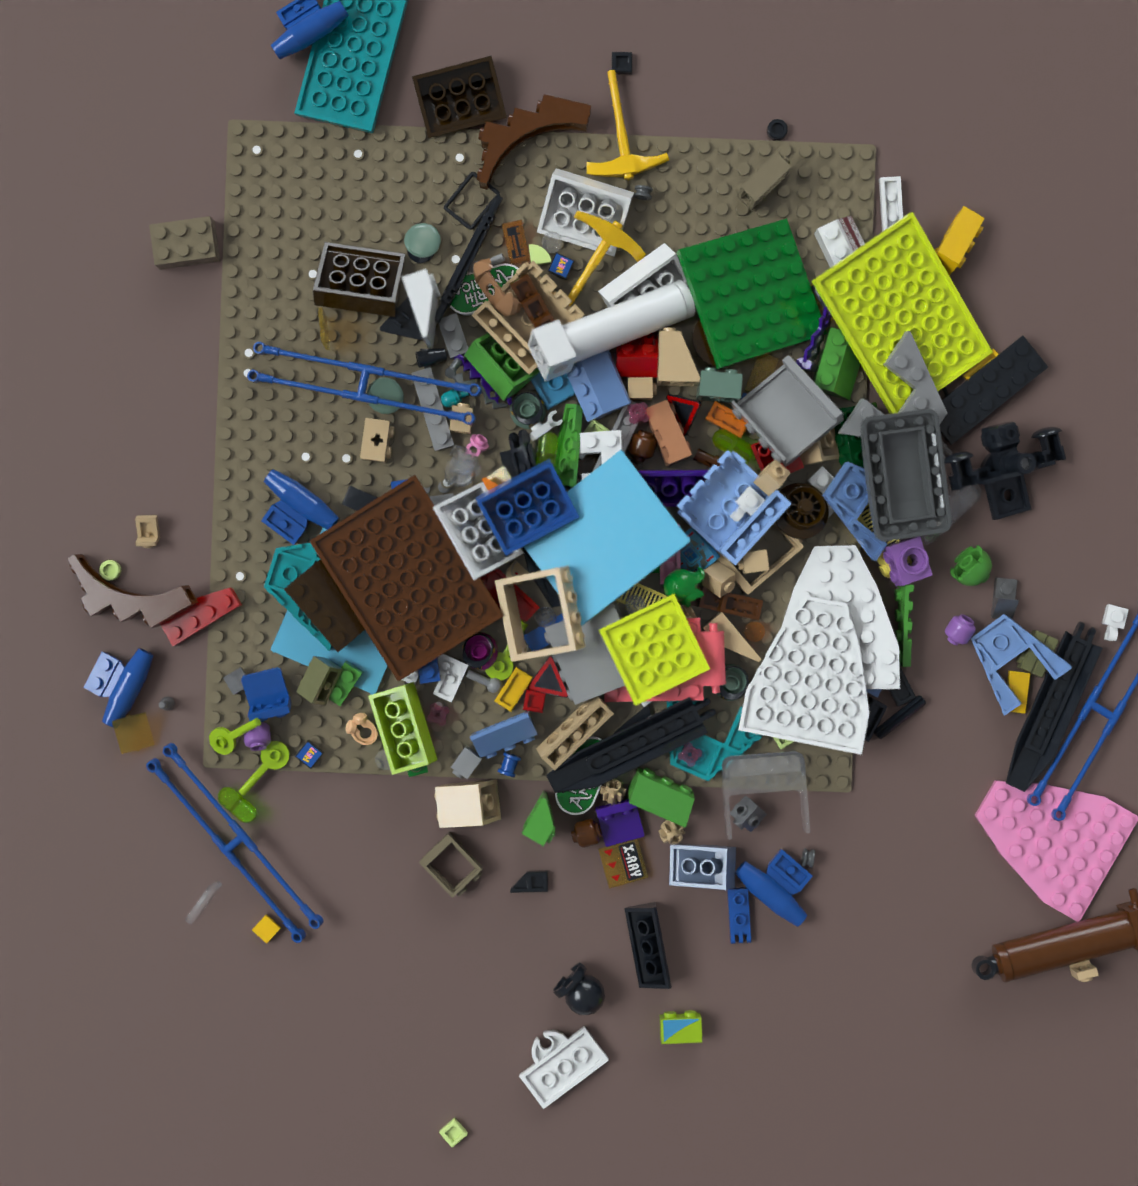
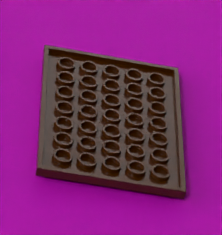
M416 475L309 541L398 682L504 616L481 578L473 580L433 509L434 503Z

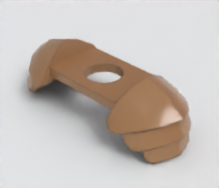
M490 258L474 263L473 274L476 284L481 288L494 309L506 317L519 313L521 303L518 302L517 298L513 297L512 293L508 292L505 294L491 275L490 271L493 266L491 265ZM489 284H492L495 289L494 295H491L488 290Z

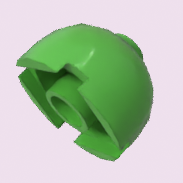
M976 545L977 548L970 546L963 550L954 560L957 563L955 568L951 567L950 569L951 576L962 585L976 586L986 582L992 570L991 558L979 545Z

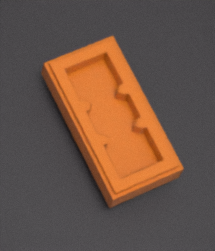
M717 401L713 403L705 420L740 439L746 430L745 421L743 419L738 420L730 408Z

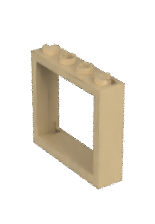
M774 522L773 524L793 547L769 567V570L764 571L750 584L735 566L716 550L721 556L717 561L736 573L735 583L748 595L804 548L801 544L803 540L786 535Z
M569 565L495 580L500 609L504 615L502 619L511 662L585 648V635L582 632L581 615L576 603L577 594L573 588V575L571 576ZM555 575L569 645L527 652L513 583Z

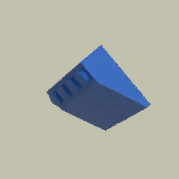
M550 459L476 497V502L505 556L579 518Z

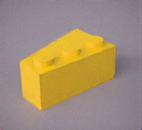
M965 206L957 213L943 236L944 238L939 247L935 250L949 276L957 267L959 269L962 267L966 260V257H964L965 253H969L975 244L972 241L973 238H977L984 228L981 224L985 218Z

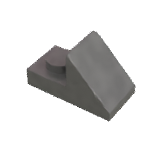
M995 578L991 618L998 619L1003 614H1006L1011 619L1013 618L1019 600H1015L1017 580Z

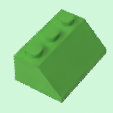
M830 327L824 340L813 382L825 394L850 400L860 362L841 330Z
M489 333L474 340L464 355L503 401L519 392L540 372L536 368L528 375Z
M638 767L628 787L630 804L686 827L695 800L694 792L689 786L684 784L680 786L669 777H660L648 768L642 769Z
M545 791L542 792L522 829L523 835L542 846L546 842H551L556 828L548 794Z

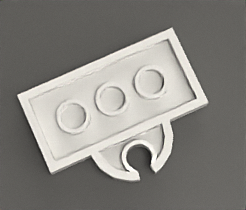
M585 1026L569 1038L557 1030L544 1031V1037L552 1042L548 1048L542 1047L540 1039L538 1037L535 1038L532 1045V1058L535 1063L520 1073L519 1077L543 1109L609 1061L607 1055Z

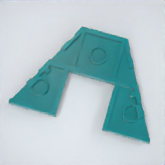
M311 543L276 548L264 588L328 651H331L332 645L284 590L296 578L314 565L316 561H319L320 557Z
M666 701L667 708L680 701ZM740 706L724 743L703 735L670 751V765L709 781L764 735L739 730L743 709Z

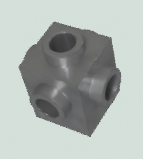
M746 795L730 812L735 818L733 823L741 830L745 827L750 832L767 815Z

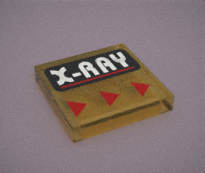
M638 839L598 848L609 889L648 878Z

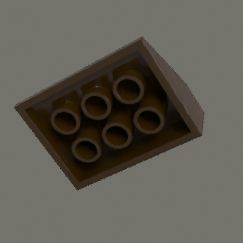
M492 55L412 76L428 138L484 124L486 121L492 122L507 118Z
M325 242L313 287L314 305L395 317L400 296L405 254Z
M321 559L284 589L337 652L342 650L365 630Z

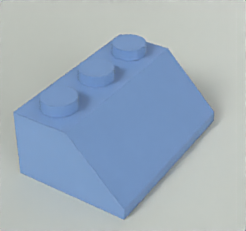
M609 350L574 363L571 372L567 373L587 422L601 419L631 404V400Z
M526 711L474 732L470 738L480 758L485 756L486 759L496 756V751L504 748L505 751L516 747L515 743L523 741L525 744L535 740L534 736L538 732L529 711Z

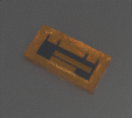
M522 220L503 223L502 228L510 264L530 261Z

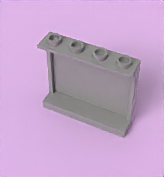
M789 355L782 360L783 365L739 402L736 403L734 400L731 402L733 406L732 413L738 420L743 419L746 423V429L752 435L755 433L759 437L758 442L764 449L769 448L772 451V458L782 463L785 467L844 420L843 413Z
M616 600L581 626L582 632L585 635V648L552 654L555 663H559L561 668L559 671L560 677L563 682L567 683L569 688L567 690L570 701H574L575 705L625 686L599 632V629L623 618ZM564 620L545 628V639L548 644L551 643L552 647L569 645Z

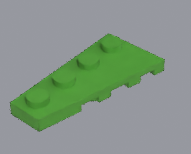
M578 404L565 405L563 422L561 423L552 463L563 486L574 487L577 484L583 410Z
M914 585L898 586V589H895L894 592L895 601H898V609L895 610V621L898 622V630L895 631V637L899 645L900 666L911 667L912 640L908 638V634H911L912 621L911 618H908V615L913 610V601L909 597V592H913Z

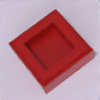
M526 689L523 710L543 713L546 694Z

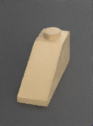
M722 612L702 627L704 631H709V623H717L718 631H724L725 648L757 662L762 660Z

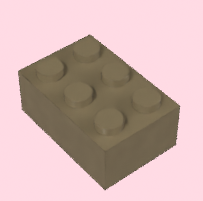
M210 216L149 224L154 265L160 270L220 262L215 221Z

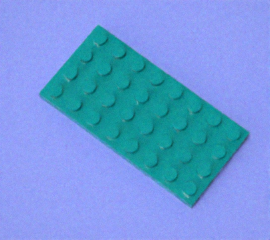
M324 0L322 8L341 1L349 16L332 32L312 44L294 113L296 116L374 133L408 0Z

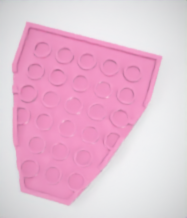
M995 780L974 816L983 826L984 831L990 837L1000 855L1021 876L1042 902L1077 922L1080 921L1138 822V816L1104 796L1075 791L1065 811L1066 816L1064 820L1057 821L1051 816L1052 810L1058 808L1063 797L1068 794L1070 789L1047 785L1041 795V803L1037 806H1032L1028 804L1027 796L1034 792L1039 783H1032L1023 792L1006 784V781ZM1033 796L1031 802L1035 803L1037 798ZM1060 811L1056 812L1057 818L1061 817Z

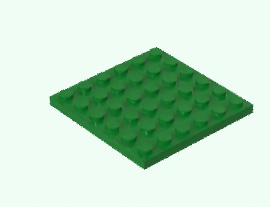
M787 218L677 251L717 369L811 340V335L817 331L821 314Z

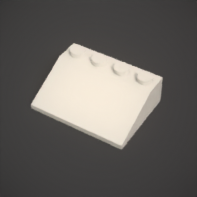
M556 168L551 177L537 233L596 250L602 239L591 226L574 218L576 211L600 217L610 223H613L615 220L623 225L621 228L623 231L634 192ZM611 245L606 254L615 256L617 247Z
M424 269L404 276L402 279L422 337L428 348L432 349L436 330L435 314L439 307L438 297H441L433 274H428L427 270Z
M483 482L433 507L473 580L509 563L523 554V551L519 548L505 556L476 502L477 496L488 491Z

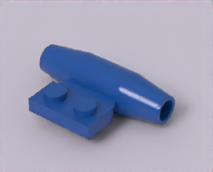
M294 0L276 12L286 31L271 44V47L278 58L283 59L304 50L323 38L349 15L341 1L321 8L317 0Z
M274 469L264 479V483L279 497L280 501L272 504L261 521L291 544L296 545L307 529L308 520L327 530L338 522L339 517L324 501L296 480Z
M138 648L127 665L124 666L118 658L106 652H101L83 688L99 697H109L102 719L103 723L117 728L131 710L147 679L154 656L152 653Z
M782 849L778 851L769 862L766 873L746 861L735 871L737 877L770 910L796 927L804 922L807 913L792 895L800 892L813 875Z

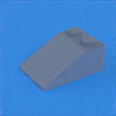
M670 844L669 885L720 890L735 888L736 847Z

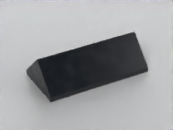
M652 902L624 908L639 988H672L656 903Z

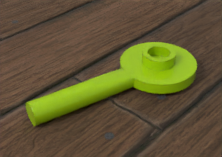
M521 621L524 633L528 624ZM508 644L503 652H498L497 659L493 665L485 669L491 679L497 678L502 681L507 679L513 672L514 665L513 661L511 662Z
M255 718L233 731L224 727H217L209 735L210 745L219 754H230L236 747V738L260 726L261 721L259 718Z
M271 741L266 749L261 750L262 765L238 792L245 796L268 769L276 770L284 767L290 758L288 747L280 741Z

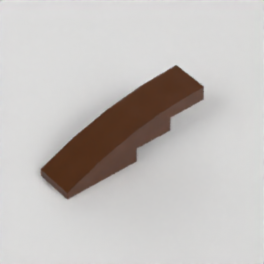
M527 273L509 283L534 329L555 321Z
M697 586V589L703 591L704 596L691 601L692 606L759 620L763 600L733 593H726L719 598L706 587Z

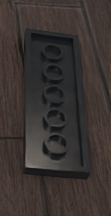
M1023 335L942 399L947 415L940 424V432L950 445L955 443L1048 368Z

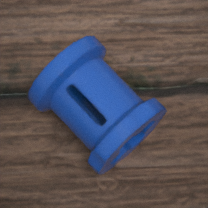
M504 752L503 755L505 757L501 768H498V772L515 777L516 774L514 772L518 761H521V757Z

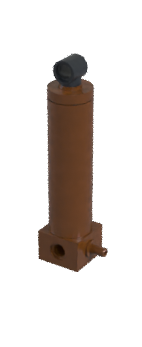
M1132 888L1128 890L1131 901L1116 905L1118 911L993 944L992 956L986 957L982 955L975 957L971 964L972 970L983 980H990L995 974H999L1002 981L1006 983L1131 948L1138 951L1137 889ZM987 963V970L980 972V966Z

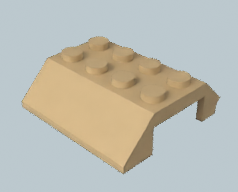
M534 261L530 264L528 262L524 263L516 271V274L501 287L505 294L510 292L513 297L517 298L509 283L527 273L555 321L559 320L561 325H565L585 315L576 304L572 307L569 306L572 300L561 289L558 292L555 291L558 286L547 274L543 277L540 276L543 270ZM489 300L485 301L471 316L530 375L538 368L528 348L531 332L534 327L522 306L519 313L506 317L499 314Z

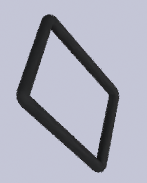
M471 172L444 205V210L469 230H473L480 222L484 212L488 211L493 199L471 226L448 207L473 176L477 178L476 172ZM490 184L489 189L500 196V192Z

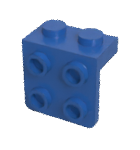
M279 667L242 676L241 682L249 704V721L259 718L261 722H264L268 718L275 716L280 718L290 713L292 702L282 670Z

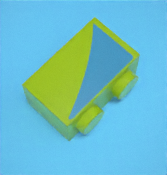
M694 1010L684 1011V1014L667 1011L664 1012V1015H659L661 1044L702 1042V1020L700 1013H696Z

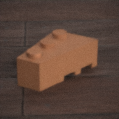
M668 400L645 408V416L654 434V438L657 440V445L666 467L690 458L692 456V449L689 442L683 436L684 430L681 423L677 422L674 416L677 413L673 403L669 404Z

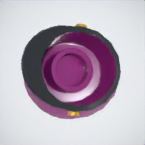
M485 633L472 635L462 646L465 663L477 670L488 669L493 665L498 656L495 640Z

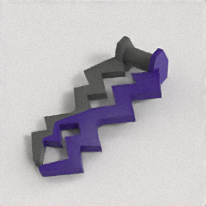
M826 306L824 307L823 316L819 318V327L811 335V343L804 351V357L796 360L801 369L809 372H816L817 366L814 360L820 352L824 332L831 324L832 315Z
M461 354L455 356L452 364L445 370V376L450 379L453 378L458 383L469 385L475 383V380L463 382V373L456 374L460 366H463V372L469 370L470 379L480 378L481 393L484 395L485 405L492 404L493 409H500L512 404L511 397L507 399L508 404L498 403L499 397L497 396L499 395L482 375L476 371V368L469 360H465ZM473 387L472 393H477L478 387ZM494 391L495 397H490V392Z

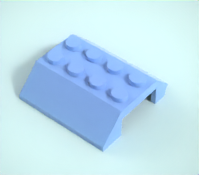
M727 450L718 460L719 467L714 464L703 476L706 481L700 480L691 489L690 493L692 496L686 495L677 505L679 508L677 513L715 550L736 565L792 503L778 490H775L769 496L753 483L758 475L745 464L746 461L734 451L730 453ZM750 486L765 501L751 516L745 513L738 522H734L729 516L739 507L735 501Z

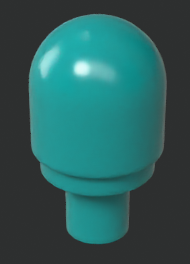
M451 389L443 393L441 403L445 407L451 408L462 402V398L468 396L469 393Z

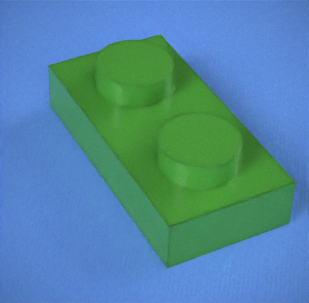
M347 660L341 667L343 670L329 697L331 701L339 706L343 704L363 671Z

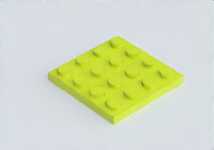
M675 594L599 629L634 705H638L710 670Z

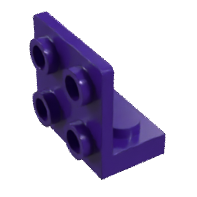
M629 798L614 804L610 803L595 807L606 847L645 836L638 808L629 803Z

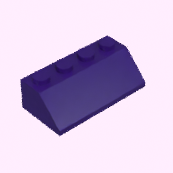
M709 470L638 472L664 507H677L686 495L692 496L690 491L700 480L706 481L703 476Z

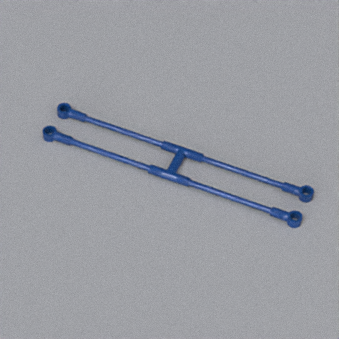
M256 342L253 345L254 352L259 355L265 353L277 356L284 355L346 367L348 370L361 372L357 392L340 391L279 379L272 375L262 374L256 370H250L247 374V378L251 382L278 383L339 395L342 398L366 403L390 405L445 416L448 419L462 421L467 425H472L476 421L475 415L471 412H447L365 394L369 374L387 375L454 388L456 391L466 392L474 397L479 396L482 392L481 387L476 383L469 385L388 371L385 368L355 362L347 363L285 351L278 347L268 346L262 342ZM262 345L263 349L259 352L258 347ZM256 373L257 377L253 380L252 375ZM477 386V393H472V388ZM468 415L472 416V420L470 422H466V417Z
M1138 614L1099 684L1095 686L1078 715V720L1043 780H1040L1034 792L1027 796L1028 804L1037 806L1041 803V795L1048 785L1047 782L1091 709L1109 719L1102 731L1103 734L1068 794L1063 797L1058 808L1052 810L1051 816L1054 820H1064L1066 816L1065 811L1072 800L1071 797L1107 735L1109 736L1127 706L1128 699L1138 684L1137 673L1122 701H1119L1113 712L1096 702L1103 690V685L1138 627ZM1033 796L1037 798L1035 803L1031 802ZM1057 811L1061 812L1060 818L1056 817Z
M169 743L163 748V754L166 757H171L179 768H182L227 820L228 825L237 836L226 844L218 834L216 835L169 780V776L161 768V762L158 759L154 758L147 762L146 767L148 771L155 773L163 783L167 784L212 837L211 840L227 859H229L234 867L241 871L282 919L283 924L292 934V940L300 943L306 937L305 931L297 928L290 918H287L242 866L241 861L232 851L243 842L251 852H254L301 907L300 910L309 919L310 927L318 929L323 924L322 916L315 914L307 904L302 902L257 849L258 846L253 840H251L235 819L233 820L187 767L186 762L177 752V746Z

